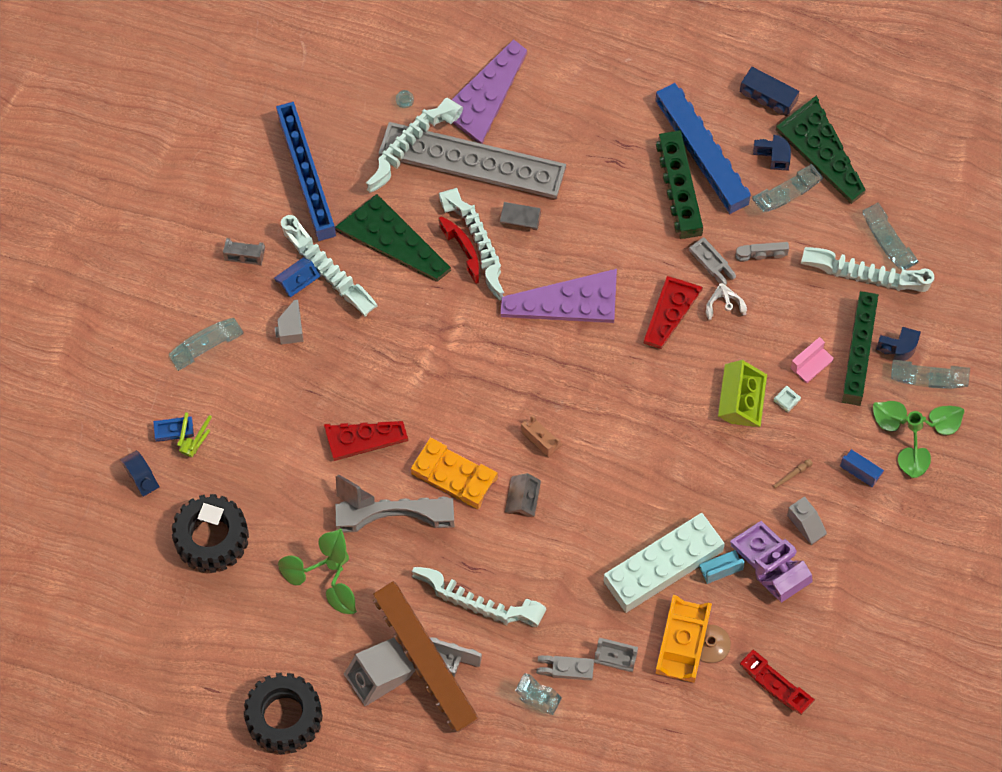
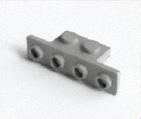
M434 637L430 638L454 677L460 662L480 667L482 654L476 650L466 649L454 643L443 642Z

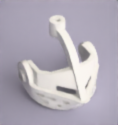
M720 283L708 301L705 310L708 320H711L714 316L712 304L720 297L725 298L726 311H731L733 308L729 297L738 303L742 315H746L747 307L742 298L726 285Z

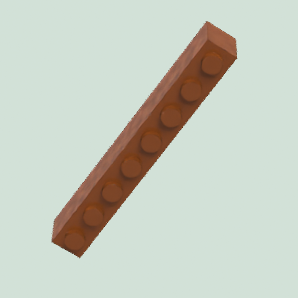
M392 581L373 593L375 597L373 600L378 610L382 609L386 616L383 618L389 627L393 626L396 631L394 634L399 644H404L407 649L404 653L410 662L412 660L417 666L415 671L420 678L424 677L428 683L425 687L431 696L435 695L438 702H436V705L441 713L445 712L449 719L446 721L452 731L456 729L457 732H460L479 720L478 715L397 583Z

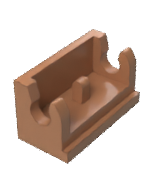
M531 415L528 423L524 421L521 424V433L549 458L562 446V443L543 427L534 415Z

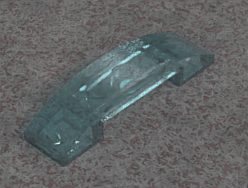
M811 164L798 171L795 177L772 190L766 189L753 196L752 200L762 212H768L803 195L818 184L823 177Z
M879 202L862 211L875 239L890 260L901 271L907 270L919 263L911 249L905 247L888 222V216Z
M235 318L223 320L191 336L177 346L168 356L179 371L195 362V357L225 340L227 343L244 334Z
M893 360L891 379L922 387L963 388L969 385L970 368L951 366L950 369L912 365L910 361Z

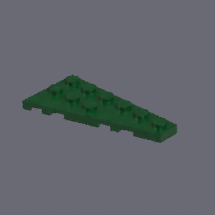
M817 95L776 126V131L851 204L865 194L866 189L857 172L854 171L851 160L843 150L844 147L832 124L829 123L826 112L822 109Z
M378 194L335 227V231L350 236L351 239L358 240L366 244L367 247L391 259L394 258L405 266L408 265L416 269L418 273L436 282L451 271V267Z

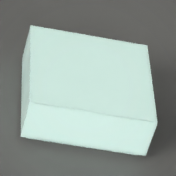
M788 386L774 398V402L787 413L801 400V397Z

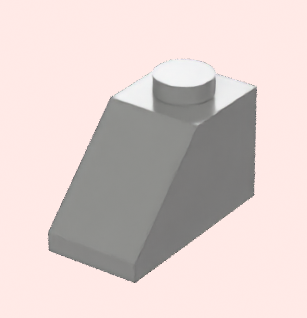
M294 300L277 319L278 327H275L276 338H280L281 345L304 342L299 302Z
M805 496L789 507L787 516L811 545L827 535L817 511Z

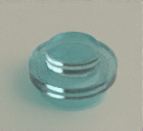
M402 90L396 96V103L401 108H408L414 103V96L411 92Z

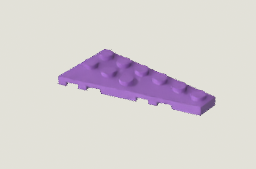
M515 40L508 44L452 99V101L463 107L462 114L453 124L477 143L483 144L484 138L504 102L509 87L512 85L514 77L527 55V49Z
M617 269L503 296L501 317L614 323Z

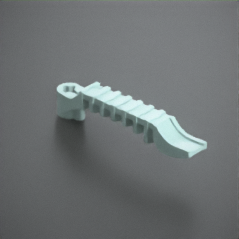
M445 98L438 108L424 109L422 114L417 116L413 123L409 124L407 130H403L400 137L397 136L396 141L390 144L386 151L382 152V156L378 158L379 168L377 172L366 182L368 185L367 191L370 193L376 191L390 180V165L398 169L400 166L399 160H402L404 152L409 150V144L412 146L415 144V136L419 139L422 137V130L425 132L429 130V123L433 126L443 121L452 124L462 114L463 107L451 99Z
M457 188L440 192L439 199L444 212L454 211L462 219L465 218L466 226L469 227L470 234L473 235L480 252L481 269L486 270V284L498 300H502L504 291L498 281V277L501 274V264L499 263V257L495 254V248L491 245V240L487 237V231L484 230L483 223L480 222L479 214L475 211V205L471 206L462 201Z
M287 215L283 217L281 226L285 237L292 242L300 255L313 262L319 274L339 292L341 297L343 296L347 302L354 305L364 317L374 308L378 307L377 303L359 284L354 285L352 277H347L345 271L341 272L339 266L334 265L331 258L328 259L324 251H320L319 245L313 244L312 238L295 216Z
M805 247L801 264L817 267L827 274H833L836 277H846L848 280L849 278L855 279L857 282L863 281L866 284L881 285L888 289L894 288L897 291L912 289L926 292L934 280V273L929 269L902 270L901 274L895 273L894 268L889 272L885 271V266H882L881 269H876L875 264L867 267L863 261H861L860 265L855 264V259L851 258L850 262H845V255L843 254L840 260H836L834 252L821 248Z
M414 567L412 570L413 578L430 584L436 596L443 598L444 601L447 602L448 600L456 606L457 604L463 606L466 610L467 608L471 609L476 614L477 612L481 613L486 618L487 616L491 617L496 622L499 620L506 626L510 622L520 620L530 626L538 627L547 610L541 603L525 599L521 607L510 606L508 611L504 610L505 606L499 603L497 609H493L492 607L495 603L490 599L487 605H483L484 598L481 596L476 601L472 600L474 594L471 592L467 594L466 598L463 597L465 589L461 586L456 594L452 591L457 584L453 579H451L445 590L444 577L439 571L423 567Z

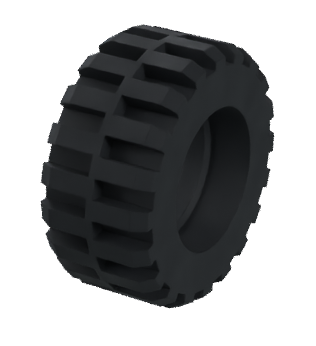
M205 494L199 495L200 499H190L187 506L185 504L181 506V513H176L174 517L175 523H172V539L181 560L184 563H188V566L192 569L198 567V570L204 573L206 569L210 570V573H216V569L219 568L224 571L227 569V565L231 564L233 566L237 563V557L242 558L244 555L243 549H246L248 546L249 531L242 510L237 508V504L232 500L228 502L227 497L220 496V498H217L216 494H210V497H205ZM203 503L224 509L220 521L229 528L226 538L220 544L212 547L200 546L192 539L194 530L201 523L205 522L197 519Z
M281 672L276 673V677L273 678L270 675L264 677L265 681L263 683L258 681L255 684V690L250 689L248 693L249 698L244 703V719L250 736L253 740H256L257 745L261 748L266 747L267 751L271 753L274 750L278 751L279 754H285V751L290 750V753H295L298 747L304 749L307 747L308 741L312 742L316 738L315 733H318L321 728L320 722H322L323 715L317 691H314L310 682L306 683L305 679L301 676L295 678L292 673H287V676H283ZM281 698L296 700L302 707V716L299 721L286 729H276L269 726L264 717L267 707L275 700Z

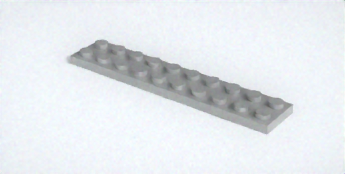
M393 122L388 123L379 150L380 157L382 152L386 151L389 145L396 141L397 136L400 137L403 130H407L409 126ZM422 130L423 135L420 139L415 136V144L413 146L409 144V150L404 152L403 159L399 160L400 162L557 199L566 170V164L439 133L425 132L424 130Z

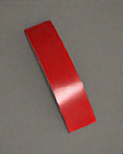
M439 217L438 221L441 231L448 241L455 237L469 259L466 261V270L475 284L479 283V263L471 241L456 224L447 218Z
M754 649L740 662L742 668L759 685L781 703L800 715L815 701L803 689L795 687L768 665V661Z

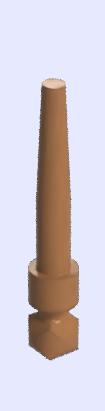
M807 459L804 464L798 465L795 470L777 482L774 488L779 487L798 473H802L806 468L811 467L812 461Z

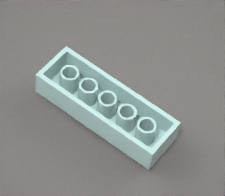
M700 513L604 574V583L625 613L698 568L699 564L709 561L722 553L725 543L704 514Z

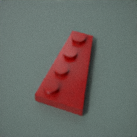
M667 276L643 344L662 349L702 292L703 287Z
M403 421L378 422L377 424H368V422L350 425L348 423H340V425L324 424L334 461L408 441Z

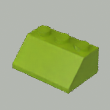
M744 360L725 364L718 417L730 424L761 427L767 374Z

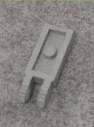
M704 237L689 247L692 255L715 277L718 283L727 284V280L720 273L722 270L730 279L736 278L728 262Z
M779 242L739 246L736 249L735 257L737 261L741 262L748 261L750 258L757 260L771 256L783 258L788 255L789 243Z
M538 656V662L553 664V669L540 667L537 668V674L552 676L553 678L593 679L594 659Z

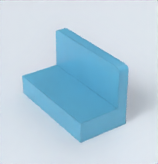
M736 550L699 564V568L706 583L709 584L743 570L745 562L743 559H739Z

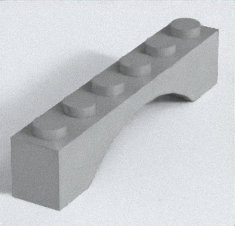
M439 497L438 499L419 498L418 500L404 498L399 501L384 499L361 509H357L345 501L335 504L336 529H342L343 533L358 532L372 521L389 516L417 518L434 528L455 527L453 498Z

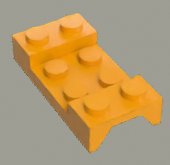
M431 437L411 467L412 475L478 510L488 489L498 479V472L482 464L479 466L448 450L446 445Z
M673 595L655 674L695 683L712 603H691L682 600L677 595Z

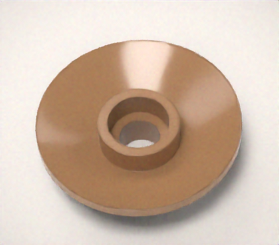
M707 625L700 656L701 661L717 663L728 655L731 641L724 629L716 625ZM713 639L715 643L709 644L708 640Z

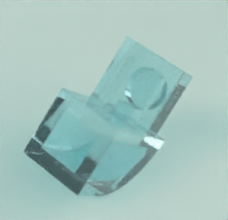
M524 673L515 690L520 695L519 699L540 712L551 715L555 713L562 699L553 688L540 685L530 674Z

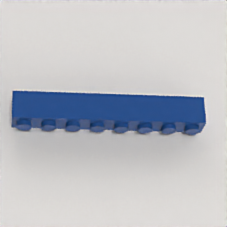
M673 83L657 91L656 103L675 131L681 130L686 149L729 214L749 205L751 197L749 189L743 186L739 174L733 171L730 160L728 158L725 159L720 145L715 144L710 130H706L702 118L696 115L692 103L686 100L682 88H678L676 83Z
M294 101L276 106L278 119L317 239L321 241L335 237L334 222Z

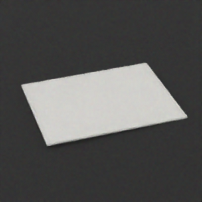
M203 503L197 519L218 525L224 509Z

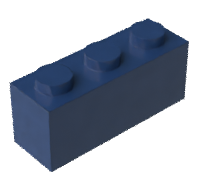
M754 67L750 68L740 85V92L744 96L751 97L761 105L768 106L778 114L788 116L795 106L800 92Z

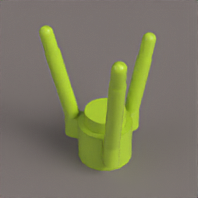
M185 413L180 439L177 444L180 446L179 452L189 457H193L196 454L198 448L210 432L209 429L206 431L205 429L212 418L211 415L207 417L195 439L187 438L185 441L184 437L188 421V413Z

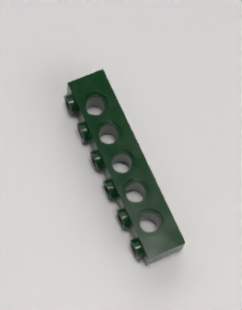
M681 130L659 134L658 141H656V150L661 153L659 162L660 167L664 168L665 171L663 173L664 184H668L669 188L667 189L668 200L672 201V206H670L671 215L676 218V222H674L675 232L679 233L680 239L702 236L703 223ZM683 216H689L690 218L685 219Z
M863 291L859 293L841 403L861 406L879 294Z

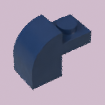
M773 135L772 141L767 139L754 140L753 155L771 156L770 169L789 171L791 148L783 137Z
M902 327L899 340L880 335L876 350H880L884 354H895L893 359L895 362L906 361L915 353L921 331Z
M136 450L120 459L143 497L160 487L152 474V470L139 451Z

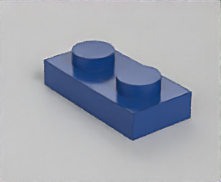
M192 416L188 417L184 438L194 437ZM184 417L153 421L156 442L180 439Z

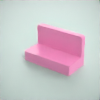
M820 337L792 360L791 369L805 383L811 381L833 361V357L823 349L825 342Z

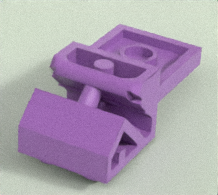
M762 521L730 541L731 547L755 568L757 580L781 603L812 583V574L805 562L791 560L797 552L795 547L786 539L782 541Z

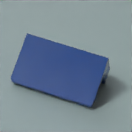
M303 257L274 277V279L282 285L286 294L292 297L318 279L320 274L313 262Z
M852 449L847 456L844 455L840 464L841 468L872 488L884 472L883 469Z

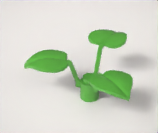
M897 401L874 402L873 404L875 420L882 429L894 432L899 429L900 424L904 425L908 422V428L913 431L914 449L905 448L898 456L899 467L911 478L923 475L931 463L929 451L926 448L918 449L917 431L923 428V422L930 427L935 426L939 434L951 435L960 428L965 412L963 408L957 406H940L931 411L929 414L931 422H929L918 411H912L907 416L905 406Z
M342 529L327 532L320 536L318 541L319 548L325 556L329 557L313 566L303 568V561L292 555L285 556L279 560L278 566L281 574L292 585L304 583L306 580L304 572H309L323 564H327L331 570H337L331 583L332 588L326 590L327 600L335 610L341 613L354 614L357 612L355 597L351 589L345 584H336L340 572L343 571L342 566L349 560Z

